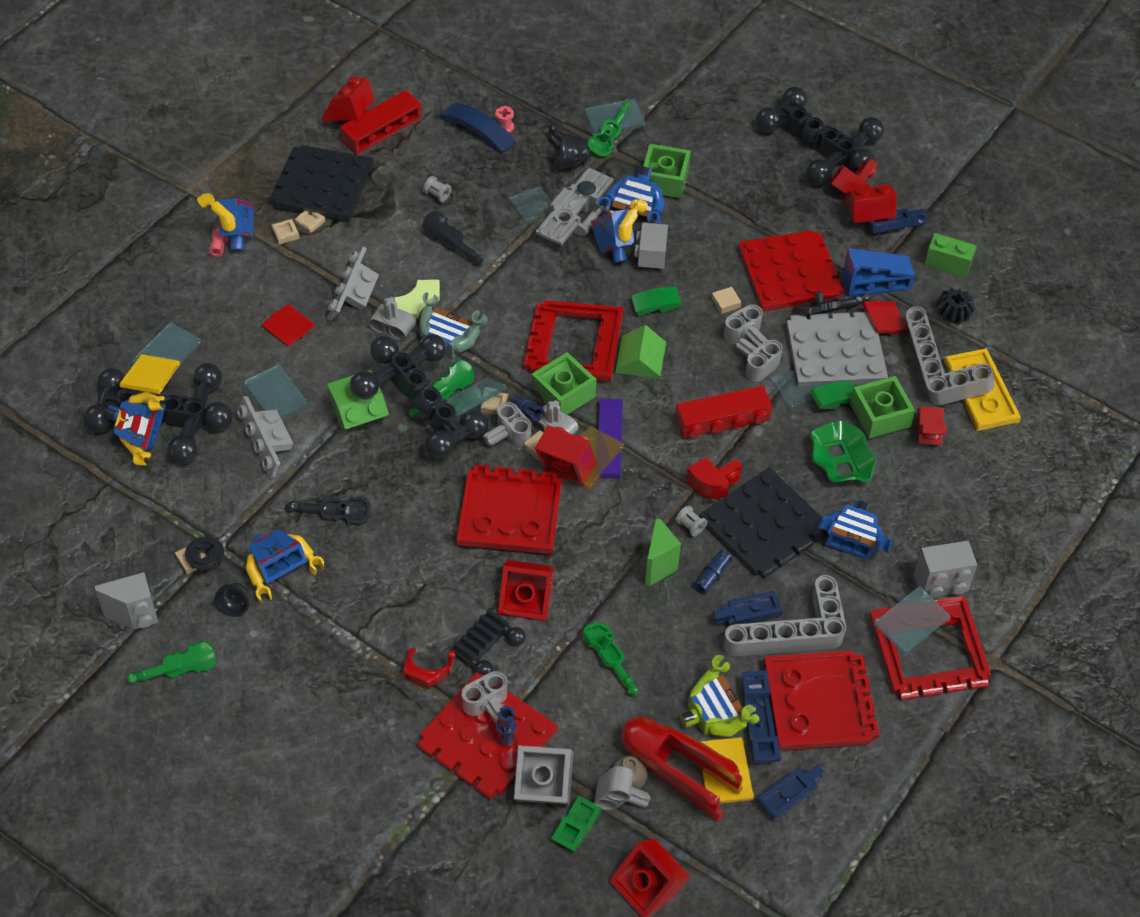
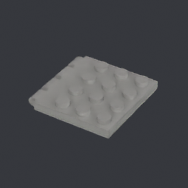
M853 312V317H850V313H832L831 318H828V314H810L809 319L806 318V315H790L786 323V329L798 388L818 387L838 381H852L854 385H864L888 378L879 334L876 333L866 312Z

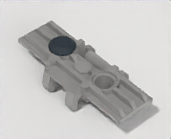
M588 168L575 185L572 184L571 187H565L550 204L548 217L536 230V234L561 246L572 233L586 236L591 226L590 221L598 218L599 215L605 212L604 205H601L598 209V200L612 185L614 179ZM580 211L586 213L587 211H591L587 218L581 223V217L577 216Z

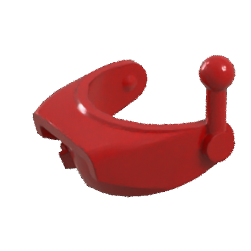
M410 648L408 650L403 667V676H407L409 682L412 681L418 686H435L441 683L453 669L452 663L456 656L454 651L447 653L448 662L446 666L438 670H426L418 667L412 661L416 649Z

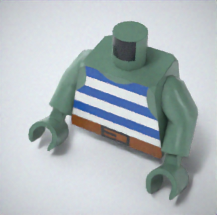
M425 292L423 301L426 303V307L423 308L420 319L421 337L423 338L428 334L441 336L447 344L445 356L448 358H454L458 353L472 348L481 331L479 327L484 326L488 321L487 316L483 314L481 320L478 321L480 312L476 310L472 313V321L439 308L432 310V306L437 304L438 298L434 294L433 300L427 302L428 293Z

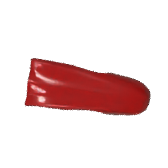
M645 716L633 717L623 726L622 744L632 756L639 759L649 770L711 816L715 821L722 819L724 813L719 808L720 798L666 763V761L675 750L737 794H740L743 789L741 785L743 778L739 774L740 771L733 760L719 754L699 740L669 726L659 724Z

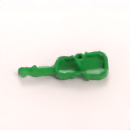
M623 102V107L618 111L614 119L605 120L603 126L600 127V133L592 134V138L587 143L590 147L591 155L600 159H605L610 155L611 150L615 147L612 142L617 140L622 131L620 123L626 116L627 110L632 108L631 102Z
M456 360L450 367H447V374L442 377L440 376L438 380L432 382L431 386L440 391L442 400H447L454 394L456 389L463 390L464 387L473 382L474 371L466 361ZM411 408L409 416L416 419L420 412L416 408Z
M592 623L587 625L582 632L583 639L588 643L589 647L597 651L602 663L612 668L621 685L627 688L628 694L636 696L638 688L632 682V677L628 676L621 665L625 655L619 649V646L614 644L615 635L611 633L606 624Z
M204 640L188 644V649L184 652L176 651L175 653L165 654L161 665L142 669L137 673H129L126 679L127 682L135 684L137 680H147L163 674L174 678L180 674L184 675L190 670H195L197 673L207 671L215 666V651L212 645Z

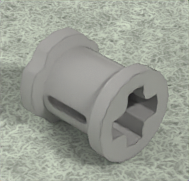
M431 176L426 181L423 191L426 194L436 196L440 202H445L450 196L451 186L448 184L444 185L437 181L436 177Z
M690 505L684 507L676 517V522L683 524L689 529L693 537L698 536L707 526V520L696 515Z

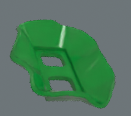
M837 421L816 428L810 433V438L813 442L812 461L827 472L830 481L859 480L869 482L871 480L876 459L866 445V437L859 428L845 421ZM840 446L844 455L833 457L830 455L828 448ZM849 464L853 472L840 475L836 467Z

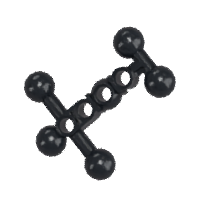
M795 86L785 90L782 95V102L775 108H763L756 115V126L761 132L771 133L776 131L781 124V117L788 121V131L797 136L801 135L808 143H815L814 147L819 148L823 154L828 156L825 160L818 159L810 162L806 168L807 180L817 186L828 183L832 177V170L839 164L849 165V168L856 173L867 157L875 161L874 155L869 150L858 148L865 142L874 143L879 141L884 134L883 123L874 117L862 120L858 126V133L852 138L838 129L830 127L828 124L825 126L821 119L812 117V114L807 112L804 108L807 104L806 92L802 88Z
M437 334L425 335L419 342V348L408 354L399 351V346L392 337L386 335L378 336L371 343L370 354L376 362L388 365L373 373L368 371L357 372L350 380V391L353 396L361 400L372 399L377 394L379 385L391 380L400 392L409 398L410 402L413 401L417 411L426 414V421L429 420L431 428L435 431H432L427 436L425 448L429 455L437 459L447 458L453 453L455 443L465 437L477 439L487 432L488 419L485 414L477 410L467 411L461 416L460 425H458L453 420L456 414L455 408L447 403L446 399L442 400V395L438 389L429 386L431 381L426 379L425 373L417 365L424 360L433 363L438 362L446 355L447 344L441 336Z
M203 363L195 369L193 381L197 388L194 397L166 396V394H162L164 400H160V404H164L166 407L161 423L165 421L170 425L183 427L181 435L173 438L168 444V455L174 463L184 465L194 461L198 451L194 437L198 428L206 424L209 429L220 431L229 427L232 422L233 413L227 404L213 402L205 408L210 391L218 388L222 382L220 369L211 363ZM108 368L98 376L97 385L101 393L97 404L88 407L84 413V424L92 432L102 433L112 426L113 420L105 417L109 405L120 408L123 401L129 400L132 395L141 393L138 390L135 392L133 389L120 387V382L125 375L119 369Z

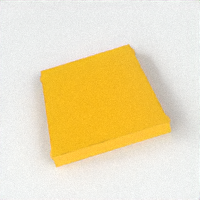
M141 354L120 382V387L160 394L180 366V361Z
M742 737L701 741L719 754L733 760L740 771L739 774L743 778L741 784L743 789L740 794H737L702 770L704 787L720 798L721 803L753 800L754 793Z

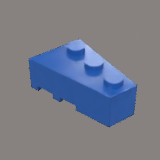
M848 248L842 275L848 297L860 296L865 293L870 295L912 290L915 274L908 256Z

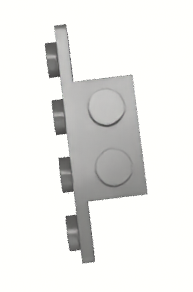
M362 246L358 252L354 250L348 260L351 264L346 267L341 276L344 280L340 282L334 292L337 296L330 302L327 308L330 311L327 317L328 320L331 321L340 312L344 301L361 311L366 307L379 274L361 264L367 249L366 247Z
M243 396L240 405L237 407V415L245 426L246 434L250 436L253 442L254 450L262 461L263 469L267 471L270 478H275L280 466V461L275 451L291 450L293 442L277 410L255 412L248 396Z

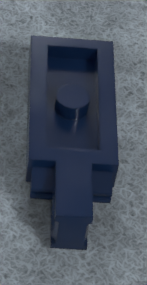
M907 208L896 210V218L866 221V224L872 233H883L888 230L904 229L910 226L917 227L926 224L927 212L924 209L908 211Z
M775 591L728 600V604L723 605L722 609L713 610L712 621L714 626L747 624L782 616L783 611Z
M818 764L807 772L804 769H797L759 796L757 803L775 821L814 793L818 788L816 783L823 778L824 770Z

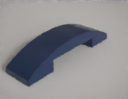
M452 103L439 114V118L451 125L461 124L487 139V146L502 155L516 143L512 135L498 122L471 106Z
M767 671L742 672L744 707L752 705L756 708V711L752 712L750 716L753 714L759 716V721L756 724L747 722L749 743L754 762H781L778 736H775L769 698L770 686Z

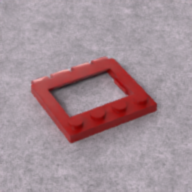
M545 300L544 303H537L522 365L523 369L530 370L532 374L552 362L547 361L556 315L600 319L592 364L581 365L596 380L611 381L624 313L623 307Z
M966 596L870 611L869 616L893 694L898 693L901 701L918 698V690H920L922 697L943 694L942 686H944L946 693L967 690L966 682H968L970 689L989 686L988 679L991 676V672ZM959 623L973 667L909 678L903 677L900 657L895 641H892L891 634Z

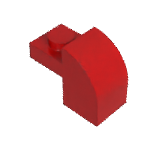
M867 157L855 174L841 165L829 182L844 193L859 187L870 188L871 185L865 182L867 178L870 179L877 170L875 166L878 163Z
M917 408V443L942 445V436L946 435L947 425H943L944 408Z
M705 457L688 467L686 482L696 493L705 498H724L728 495L729 485H734L739 481L742 464L735 459L717 469Z

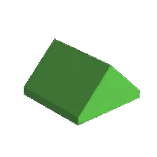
M646 325L623 335L615 373L660 379L666 341Z
M656 519L651 540L645 581L647 586L653 585L678 570L681 543L661 519Z

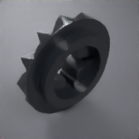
M197 538L190 542L185 550L186 562L192 569L197 568L201 572L204 569L212 571L213 567L216 565L220 566L222 559L225 558L224 547L215 538ZM207 552H209V555H210L209 558H208V557H203V558H201V554H200V553L206 554Z

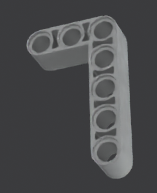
M915 306L906 312L909 333L931 403L934 405H944L986 394L993 390V371L987 364H978L944 373L926 311L922 307Z
M822 575L816 579L812 594L816 618L731 625L725 631L724 651L728 655L736 657L838 648L844 639L846 623L836 580L829 575Z

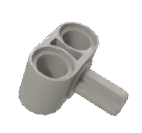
M394 297L385 298L384 304H381L370 318L369 326L375 332L404 341L415 326L416 319L412 314L398 309Z
M748 305L728 316L724 327L725 341L737 344L741 338H748L756 347L766 342L767 339L759 332L763 315L762 309L756 305Z
M741 338L736 344V349L748 357L745 375L750 381L759 382L780 365L782 345L776 340H767L759 347H755L746 339Z
M557 400L554 402L549 401L547 405L542 407L544 409V416L538 413V416L542 417L541 420H530L531 428L536 433L539 430L544 432L547 425L555 428L562 427L573 435L579 428L573 418L560 411Z
M504 402L497 408L498 427L483 436L487 445H494L507 438L516 447H524V443L531 438V422L515 404Z
M494 671L466 685L462 690V708L464 712L470 716H477L487 711L494 722L497 723L499 709L503 707L501 703L507 697L506 676L501 672ZM498 686L500 689H492L491 687ZM471 698H477L478 700H477V701H470L469 699H471Z
M618 766L611 768L598 778L594 804L600 806L603 810H614L626 801L640 807H646L650 801V796L647 792L632 787L633 771L631 769Z

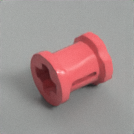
M502 106L495 112L498 119L497 122L511 133L514 129L512 122L514 111L510 107Z

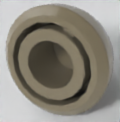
M624 756L613 765V767H626L633 771L632 787L639 789L646 783L648 776L647 768L636 757Z

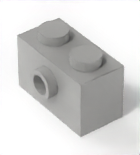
M642 223V230L637 231L635 257L639 258L638 267L664 269L668 225Z

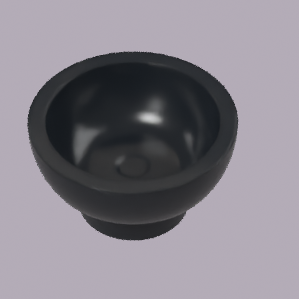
M240 583L226 584L219 588L214 596L217 608L228 616H242L247 612L250 605L247 589Z

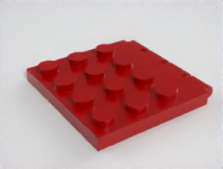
M813 230L738 243L740 255L762 312L794 307L797 304L810 301L815 302L814 292L823 291L824 300L838 298L839 295L845 293L820 232L814 233Z
M474 464L473 470H468L457 545L553 555L562 479L558 478V472L542 471L541 476H537V470L518 469V474H514V468L495 466L494 472H490L491 466Z
M853 650L764 657L765 671H767L770 686V702L775 733L778 736L780 750L868 745L871 740L880 737L877 720L873 719L876 715L873 700L870 697L871 690L868 675L865 674L867 670L863 655H855Z
M476 673L466 685L485 675ZM498 686L491 687L492 689H500ZM462 688L420 733L421 741L418 743V748L431 757H434L439 752L435 760L452 772L459 766L455 774L471 786L480 781L476 786V790L489 799H492L496 794L501 797L516 780L518 746L544 747L558 732V725L507 690V697L501 705L510 706L514 709L517 729L514 733L515 740H513V744L508 746L502 745L498 739L499 733L496 729V723L487 711L477 716H470L464 712L462 708ZM471 698V699H469V700H470V701H477L478 699H477V698Z

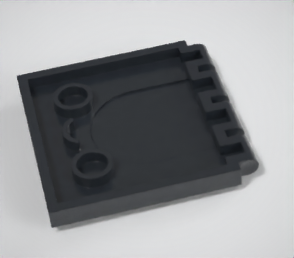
M306 145L293 147L269 202L272 205H276V209L297 213L308 211L309 215H312L313 212L321 214L325 218L350 222L374 165V159Z
M770 467L699 514L700 518L707 520L706 528L754 576L759 574L763 579L776 572L778 567L781 568L796 558V554L800 555L813 546V541L817 543L828 535V531L817 528L822 517Z

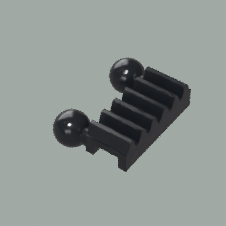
M488 609L485 616H481L479 622H475L471 630L468 629L466 635H462L458 643H454L452 651L456 653L455 658L459 656L467 662V666L470 669H474V674L486 675L494 672L493 665L487 660L480 659L504 634L506 635L507 642L515 647L521 646L525 642L526 634L520 627H510L509 622Z

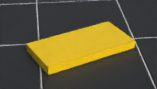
M987 348L944 358V364L948 372L978 364H987L992 368L994 378L993 390L986 394L962 400L977 431L1020 422L1021 416Z

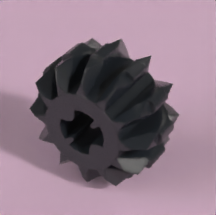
M951 287L948 291L944 290L937 301L938 315H942L943 320H950L951 324L954 321H957L959 324L963 320L968 321L972 313H974V297L969 296V291L962 292L961 288L955 290Z

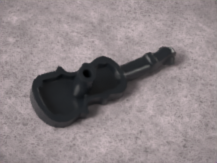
M439 211L427 214L422 225L425 234L432 237L433 240L440 239L442 244H445L450 250L457 248L468 258L473 259L476 265L483 263V257L476 254L475 250L462 242L463 233L457 230L455 226L448 225L447 217H444Z
M823 291L814 292L815 302L810 301L797 304L796 311L798 315L813 314L826 310L832 311L857 306L861 302L870 301L871 297L865 293L842 300L840 298L824 300Z
M350 495L348 500H340L339 497H326L321 504L294 503L293 501L286 504L288 512L296 510L302 513H321L325 520L338 521L339 519H345L348 525H364L369 520L371 513L369 500L364 496L353 497Z

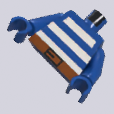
M640 165L637 177L626 175V177L617 181L604 197L599 198L598 209L601 205H606L605 212H609L610 205L612 204L616 208L631 210L630 203L633 200L641 199L647 202L648 205L644 213L637 212V214L647 216L648 223L656 220V224H661L660 216L662 215L665 202L658 184L649 181L652 168Z
M856 501L854 507L845 505L842 511H835L829 516H823L817 527L818 529L822 528L828 531L829 536L825 545L869 560L874 548L875 551L884 550L889 554L893 541L884 537L880 525L877 524L878 517L873 513L867 512L869 505L864 501Z

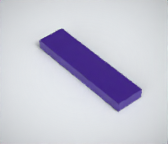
M600 399L597 478L620 479L623 399Z

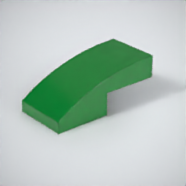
M676 287L656 288L631 296L638 317L658 309L663 314L682 306Z
M852 381L832 382L815 387L810 393L820 409H837L841 403L850 404L855 385Z
M578 796L568 815L563 817L551 839L576 852L598 819L602 808Z

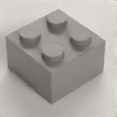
M969 541L921 548L914 571V577L921 598H939L942 595L948 594L960 595L969 591L977 568V562Z
M518 746L514 799L518 802L570 805L574 752L571 749Z

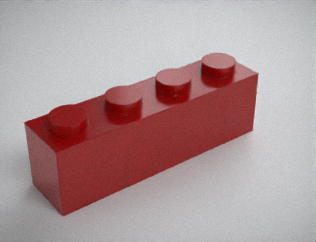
M405 89L363 113L359 119L351 120L340 126L341 142L354 154L358 155L422 118L421 102Z
M764 385L676 404L675 420L683 439L697 438L709 433H719L723 430L769 421L773 406Z

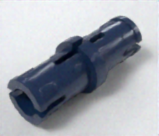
M513 395L510 398L515 400V402L508 401L515 404L526 417H530L535 421L542 419V417L538 416V413L544 416V409L541 406L535 405L528 398L523 399L518 395Z
M720 550L710 564H706L703 574L693 584L694 589L698 593L703 588L701 594L705 595L713 583L720 580L723 570L732 561V556L728 552L722 556L725 550Z
M503 706L499 709L500 712H498L499 719L496 723V729L499 733V742L502 745L508 746L513 744V740H515L514 733L517 729V722L514 719V709L510 706Z

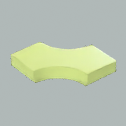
M417 280L416 287L410 293L395 297L397 308L412 314L417 319L419 312L426 306V303L423 301L425 292L428 293L427 302L433 300L434 294L437 296L438 302L440 301L439 280Z

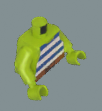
M717 655L713 658V669L709 668L690 692L689 710L680 714L681 722L685 728L698 724L704 735L713 734L731 737L745 728L747 722L756 724L759 721L758 715L753 714L750 716L752 712L756 711V708L752 705L742 708L724 676H719V672H727L730 669L728 662L719 667V663L724 659L723 656Z

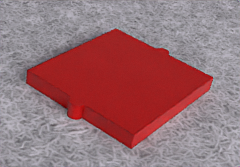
M877 300L864 301L862 303L876 333H890L893 335L894 333L908 332L909 329L894 301Z
M287 304L278 312H273V315L264 321L261 326L289 347L297 340L303 339L304 335L315 327V324L290 304Z

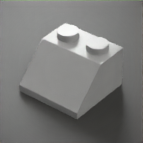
M144 572L95 586L104 617L131 629L147 628L152 624L158 623Z

